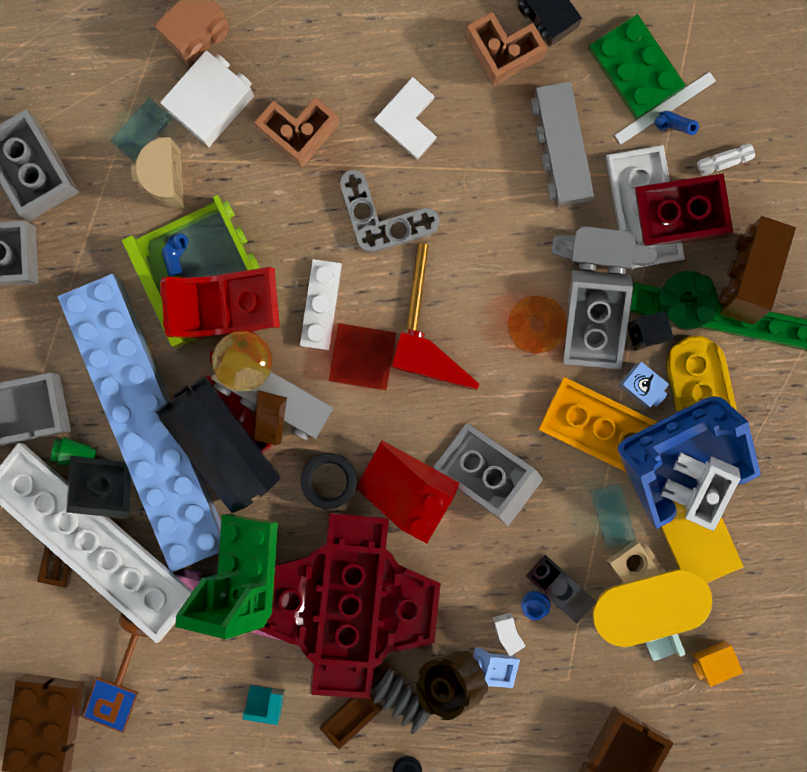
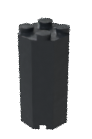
M204 375L190 385L191 389L186 385L173 395L175 399L172 403L167 401L155 413L229 511L235 513L253 503L251 499L259 495L262 497L280 479V476Z

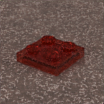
M338 323L329 381L387 391L397 333Z

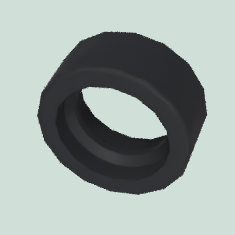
M335 453L320 454L312 458L304 467L301 476V488L305 497L313 505L323 509H334L346 504L354 495L357 487V473L352 463L344 456ZM332 463L338 465L346 475L347 484L345 490L335 498L321 497L312 486L313 473L323 464Z

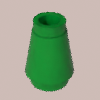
M63 436V439L55 438L51 461L58 462V465H69L71 456L95 459L97 448Z

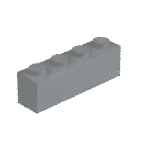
M571 81L538 87L534 92V98H530L532 115H537L539 126H536V137L538 144L543 143L545 154L541 155L544 172H549L551 182L547 183L549 200H554L556 208L589 202L594 197Z
M228 348L211 377V380L216 382L214 385L216 390L227 396L231 392L242 397L239 403L255 411L258 390L287 397L284 422L293 426L291 432L304 440H307L309 436L317 438L333 410L332 406L231 348Z

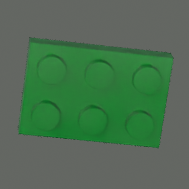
M638 14L588 47V50L635 120L686 86Z

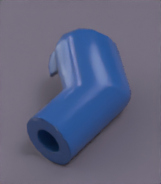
M668 110L660 112L654 121L655 126L660 131H666L669 127L679 132L694 135L699 129L697 121Z
M182 233L172 235L162 249L168 277L178 276L183 273L179 258L189 242L187 236Z

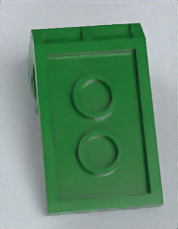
M230 513L221 515L218 574L204 577L200 580L176 614V628L221 639L232 638L264 628L272 614L278 522Z

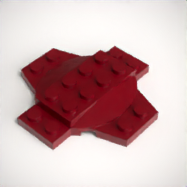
M329 513L326 541L322 545L318 546L307 557L275 564L272 614L264 628L257 630L300 647L302 652L312 662L311 695L370 699L373 669L383 662L382 660L388 653L401 652L435 643L441 583L397 563L394 556L386 549L389 526L388 518Z

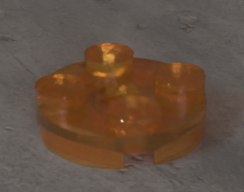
M542 296L525 297L510 312L507 320L509 337L514 345L524 352L533 355L547 353L557 347L564 338L566 329L565 313L561 306L551 298ZM531 318L536 320L543 319L542 328L544 330L542 332L530 330L529 327L532 324L529 320Z

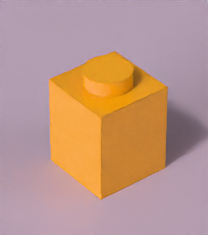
M726 641L692 654L695 660L692 668L699 681L703 680L710 687L743 674L732 645Z

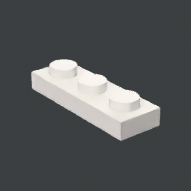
M312 260L300 341L301 347L330 351L342 263Z

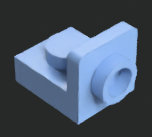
M476 647L473 657L480 665L488 686L513 688L520 659L514 655L488 653L483 648Z

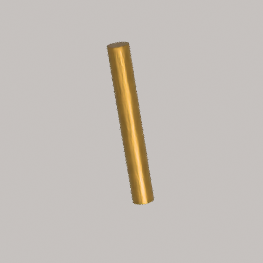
M425 243L417 244L406 330L418 331L429 245Z

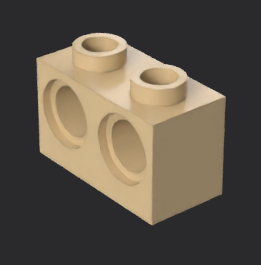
M632 541L606 560V563L621 584L666 572L663 568L658 570L652 561L655 555L645 543L640 545L636 541ZM631 555H638L640 559L639 566L634 570H629L626 565L627 559Z

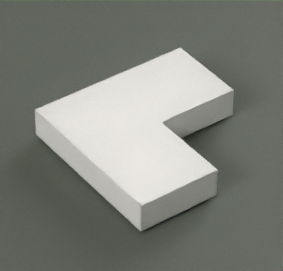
M412 77L374 119V123L416 160L437 139V136L416 119L433 101L434 95Z

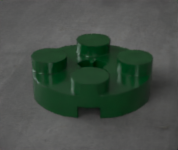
M681 271L671 276L662 285L657 296V306L659 313L666 311L669 323L672 324L671 326L679 330H694L713 319L718 307V294L712 279L707 275H702L696 271ZM684 293H690L691 297L695 299V304L692 303V308L690 309L686 308L685 303L680 302V297H685Z

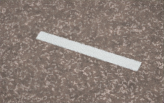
M708 72L617 133L615 137L620 144H623L653 124L660 112L674 110L716 82V80Z

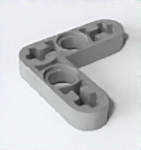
M349 170L341 177L340 186L358 245L364 252L376 253L431 236L438 230L439 217L434 210L429 208L416 210L379 222L364 175L360 171ZM354 177L356 181L362 182L358 185L359 195L366 194L367 198H357L349 202V198H354L352 188L345 187V185L349 184V178ZM359 204L367 205L371 211L368 218L363 220L357 219L354 215L355 207ZM423 215H426L428 219L434 220L431 223V229L426 230L424 226L415 227L417 234L411 235V225L408 219L413 218V224L420 223ZM396 223L403 224L407 229L406 235L401 239H396L390 234V228ZM385 227L388 243L384 244L383 238L375 240V246L370 247L368 243L362 242V240L366 239V233L371 232L373 236L381 235L382 232L379 228Z

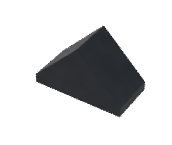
M666 311L642 316L628 323L627 328L634 352L674 340Z

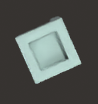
M678 634L645 642L653 661L675 653L680 657L686 655Z

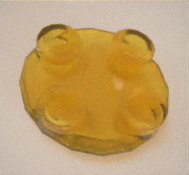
M247 331L233 332L223 337L216 345L212 355V368L217 380L227 388L235 391H251L261 386L269 377L273 366L272 353L267 343L258 335Z

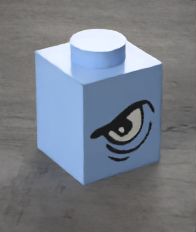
M639 362L634 365L618 386L644 408H649L652 405L657 407L667 395L664 390L669 384L643 362Z

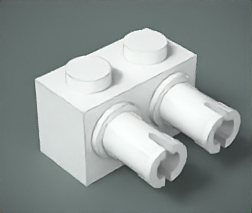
M680 452L673 470L697 479L698 484L696 488L690 489L668 478L660 496L684 505L686 519L714 531L741 479L739 468L712 456L709 461L703 463Z

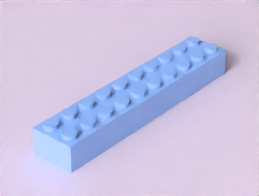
M110 274L58 296V300L169 570L171 572L177 571L219 553L221 520L202 474L155 413L161 405L167 401L171 402L121 279L114 274Z

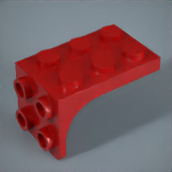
M273 267L207 277L161 278L160 295L163 306V327L167 337L207 338L280 328L275 268Z

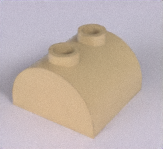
M171 137L155 139L141 150L136 164L131 165L133 182H138L139 188H145L160 204L170 208H184L181 151Z

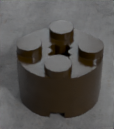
M469 651L447 652L425 663L418 672L420 674L419 683L416 684L418 700L426 712L431 715L436 714L442 717V720H452L474 708L481 702L488 691V684L484 673Z

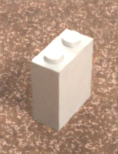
M206 50L160 104L166 112L209 148L249 103L254 94L250 88L252 83L239 72L235 75L228 69L230 64L217 53L213 56Z

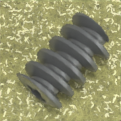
M389 668L371 689V693H376L373 703L376 704L383 699L385 703L382 710L385 712L393 707L394 711L391 718L395 719L403 715L401 726L404 727L411 722L413 725L410 733L414 734L424 725L431 714L422 707L416 692L411 694L413 685L408 683L402 687L404 680L402 676L392 680L394 670Z

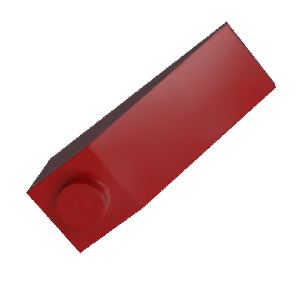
M408 329L407 334L401 332L392 364L393 369L478 390L479 383L431 340L425 339V333Z

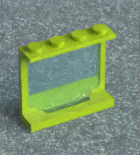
M219 195L213 197L214 203L138 239L131 235L122 240L162 327L164 317L160 295L161 278L168 277L162 249L172 235L182 233L187 236L189 242L179 258L183 273L174 277H207L260 268L253 252L247 254L243 244L248 241L240 226L235 228L231 220L235 214L229 201L223 202ZM167 337L171 346L176 349L199 339Z

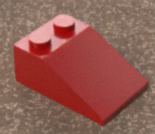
M381 440L356 489L400 530L427 544L454 499L460 482Z

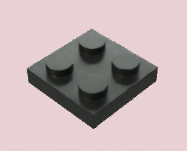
M71 456L66 513L127 519L130 512L131 475L126 463Z

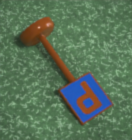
M121 612L119 624L132 635L115 683L96 677L82 718L124 733L138 692L121 685L138 637L149 636Z

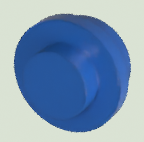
M531 591L523 596L521 608L527 618L540 620L548 615L551 603L545 594Z

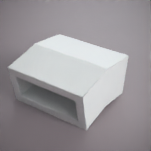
M510 613L492 617L497 636L509 656H512L526 646L517 633L514 619Z

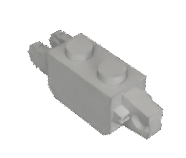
M582 226L576 231V235L554 236L552 245L553 255L571 259L574 264H579L578 269L586 271H596L597 266L608 268V273L625 275L626 270L633 271L634 265H648L649 267V265H655L658 259L654 248L637 245L636 238L628 231Z

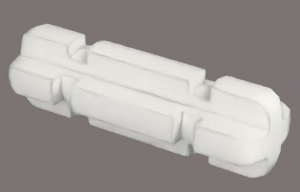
M748 143L740 146L738 150L734 148L713 155L712 158L701 159L697 162V167L700 174L705 176L713 173L715 170L720 171L738 165L741 162L750 161L755 157V151L753 146Z

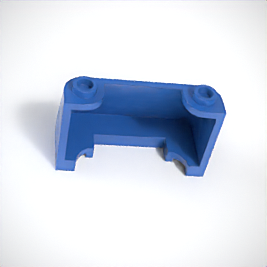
M721 397L705 398L624 439L618 445V452L649 521L656 529L671 522L677 515V509L673 500L660 496L666 480L669 478L690 489L696 488L698 484L697 479L673 470L680 452L703 463L709 461L712 456L739 468L741 479L738 484H745L761 475L749 422Z

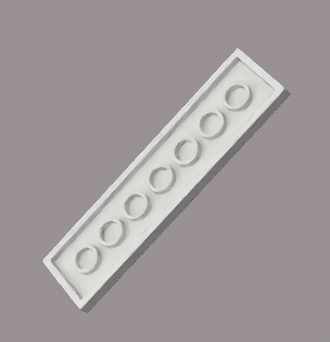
M18 443L0 465V506L154 642H160L175 624L176 614L193 590L109 517L66 513L68 482L25 444Z

